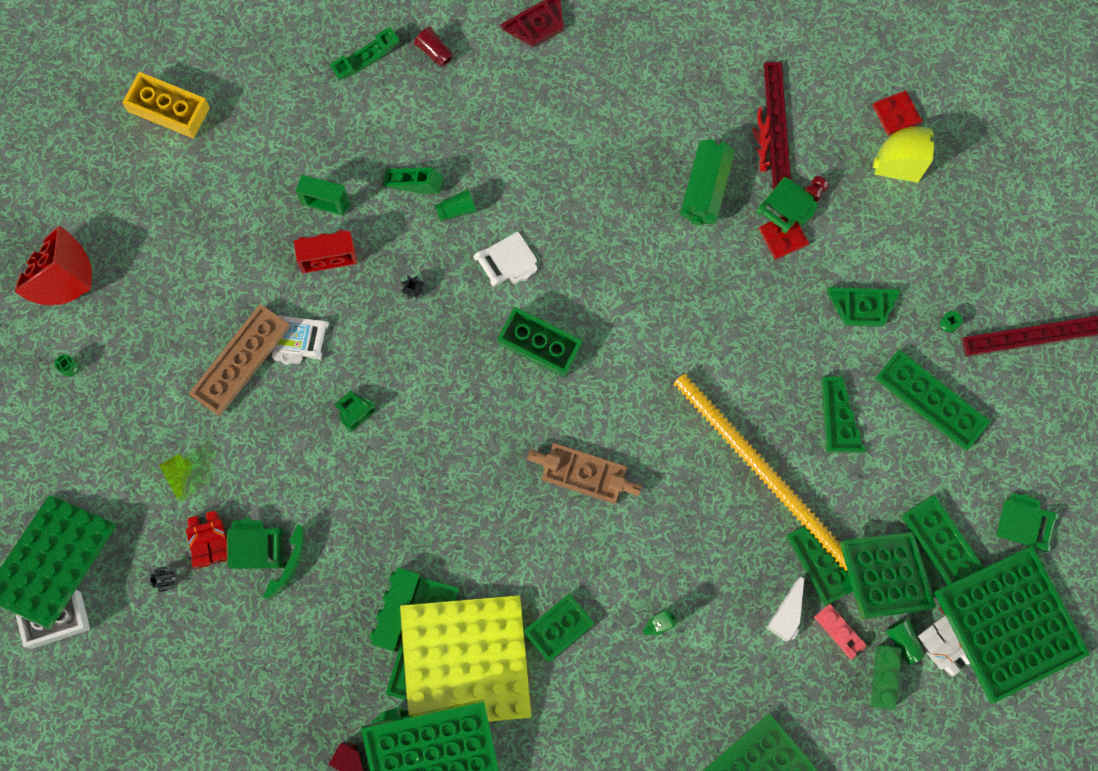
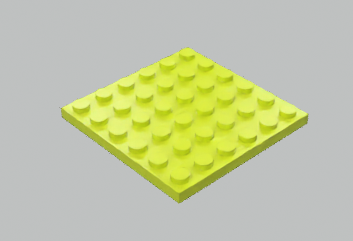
M520 595L400 606L408 716L484 699L489 722L531 718Z

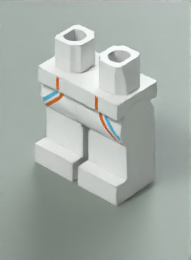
M945 615L917 636L924 651L937 664L940 670L945 669L949 675L954 676L962 670L955 662L959 657L965 665L970 664Z

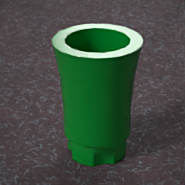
M468 188L448 199L442 200L441 203L435 204L441 222L466 214L477 213Z
M909 618L903 619L884 630L895 646L901 648V655L905 658L908 665L918 662L925 657V653L922 650L923 647L913 630Z

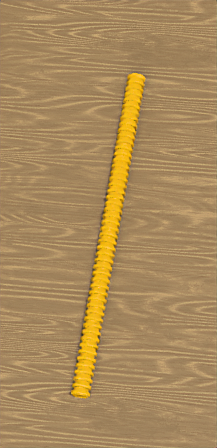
M687 374L681 375L674 382V386L678 387V391H682V395H686V399L690 400V404H694V408H698V412L702 413V417H706V421L715 427L714 430L719 431L718 434L723 436L722 439H726V443L731 444L730 447L735 449V453H739V457H742L743 461L747 462L748 467H752L751 470L756 472L755 475H759V479L764 480L763 483L768 485L767 488L773 490L772 493H775L776 497L781 499V503H785L784 506L789 508L788 511H792V515L798 517L797 520L802 522L801 525H805V528L809 529L814 538H817L818 542L823 545L822 548H826V552L831 553V556L835 558V562H839V566L847 571L840 546L841 541L835 539L836 536L831 534L832 531L827 530V526H823L824 523L819 521V517L816 518L814 516V512L811 513V509L806 507L807 504H803V500L798 498V494L795 495L793 493L794 490H790V486L785 484L786 481H782V477L777 476V472L773 471V467H769L768 462L765 463V459L760 457V453H756L757 450L752 448V444H748V440H744V436L740 435V431H736V427L731 426L732 423L728 422V418H724V414L719 413L720 410L715 408V404H711V400L708 401V397L703 395L704 392H700V388L696 387L694 382H691L692 379L687 378Z

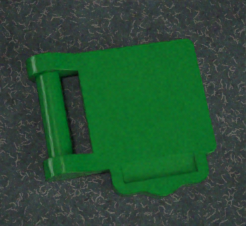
M784 177L758 207L756 213L768 218L782 228V232L786 234L795 222L804 225L806 221L810 220L814 216L818 204L813 201L814 197ZM766 207H771L789 221L786 223L778 216L773 214L771 211L766 209Z
M1012 493L1009 500H1005L1003 503L996 536L1029 547L1033 546V548L1051 552L1052 546L1050 541L1055 520L1058 521L1059 514L1041 510V502L1033 499L1028 494L1019 495ZM1042 517L1048 519L1042 543L1036 542Z
M250 518L234 520L231 524V529L227 531V568L283 569L284 562H281V535H283V529H263V522L261 520H252ZM268 535H273V562H268Z

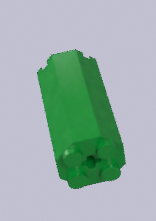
M712 139L699 141L680 211V216L691 220L692 224L701 226L702 223L716 224L735 152L727 143L721 142L718 145L715 144L716 140Z

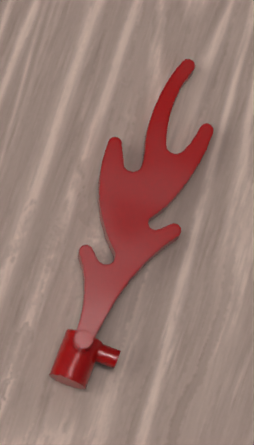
M759 107L757 120L760 130L757 132L753 127L752 131L755 140L762 146L761 149H755L761 159L759 161L760 172H767V166L771 165L770 161L766 162L767 149L772 139L771 136H768L770 117L767 116L766 123L763 124L762 108Z

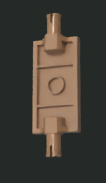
M553 443L550 453L547 454L530 449L527 461L543 465L544 472L541 481L612 504L616 503L619 492L624 491L639 496L642 487L641 484L625 480L626 466Z

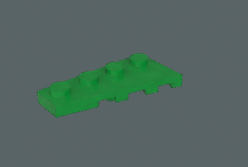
M823 376L821 383L826 453H865L866 450L861 443L859 428L857 429L855 416L848 402L849 397L843 378Z
M805 527L786 536L824 606L853 592L851 581L846 571L834 561L835 559L821 547L822 545Z

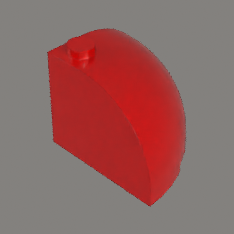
M59 225L43 240L44 244L38 252L34 250L26 262L29 266L24 274L20 273L14 291L24 299L42 305H61L71 302L82 294L89 292L92 287V268L89 258L80 243Z

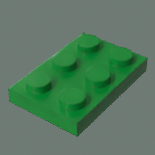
M568 593L523 632L549 663L595 625V623L572 595Z

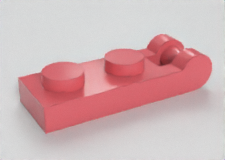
M828 604L814 616L849 659L853 660L860 650L863 651L867 648L864 641L856 635L831 604ZM850 640L855 643L851 648L846 644Z

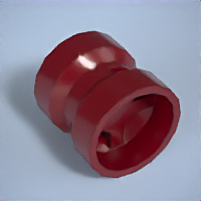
M814 176L811 180V185L807 186L805 191L814 197L813 201L819 202L822 193L826 192L829 188V184L822 177Z

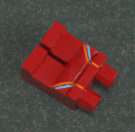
M217 511L205 513L208 523L202 525L199 516L187 518L188 528L185 530L192 555V566L195 569L227 561V531L224 521L220 519Z

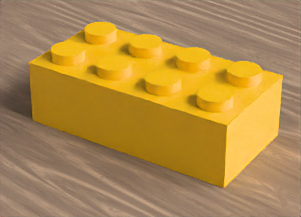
M138 72L122 102L129 113L193 139L210 109L205 98L142 72Z

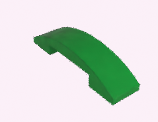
M390 26L376 34L375 40L350 56L345 57L343 55L329 64L339 80L350 77L379 61L400 42Z
M297 524L289 540V543L295 546L279 582L271 579L265 590L263 598L267 600L277 596L287 586L300 564L304 549V528Z

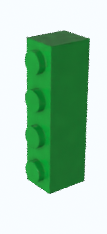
M397 567L396 572L392 571L389 579L391 583L390 589L385 591L382 600L385 602L384 607L379 609L376 616L378 621L377 627L372 629L369 640H372L371 644L373 646L396 652L402 634L400 606L412 605L421 578L420 574Z

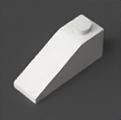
M802 577L796 580L766 627L784 641H788L790 638L793 640L799 632L797 627L800 624L804 585Z

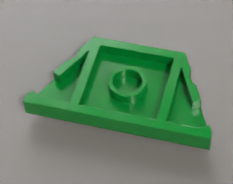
M828 287L827 294L844 326L883 327L900 294V289Z

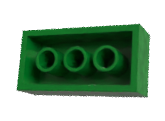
M514 306L497 338V345L565 378L583 340Z

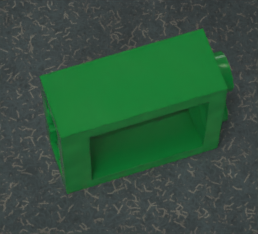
M301 174L296 188V194L301 205L344 216L345 211L349 210L351 203L344 185Z

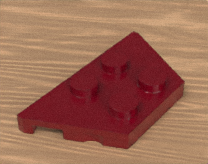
M543 0L501 23L500 28L529 46L535 47L564 31L561 0Z

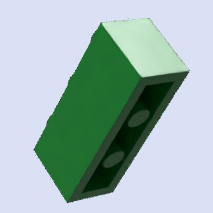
M882 645L876 647L871 708L896 710L901 648Z

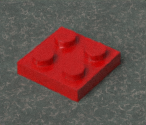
M906 90L874 102L872 105L888 136L903 128L913 127L922 122Z
M783 216L780 217V219H782L786 223L789 221ZM772 221L758 228L775 260L809 245L806 236L797 222L793 224L786 234L782 232V228Z

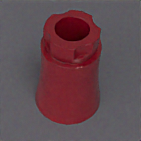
M431 26L422 30L413 42V45L422 50L440 67L446 66L454 56Z

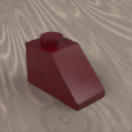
M347 741L346 744L340 743L328 764L338 771H365L361 752L357 751L358 746L350 741Z

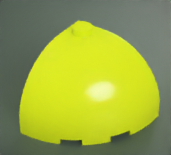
M915 126L903 128L892 134L881 146L878 156L874 158L873 168H876L875 175L918 183L933 161L934 142L930 141L931 137L934 136L933 130Z

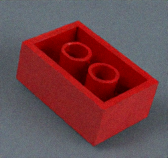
M338 230L333 234L320 233L316 237L309 238L308 236L298 238V240H293L296 261L302 274L358 264L355 244L350 231Z

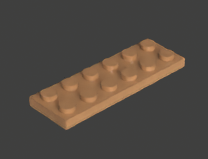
M259 304L189 392V395L220 417L289 330L290 324Z

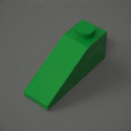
M433 167L386 169L383 187L420 194H440L444 176Z

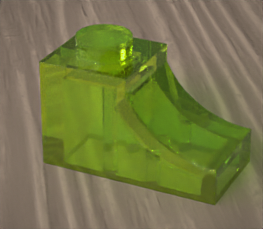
M179 453L159 464V467L175 497L179 501H183L188 498L185 484L188 476L193 474L190 469L193 465L188 457L184 458Z

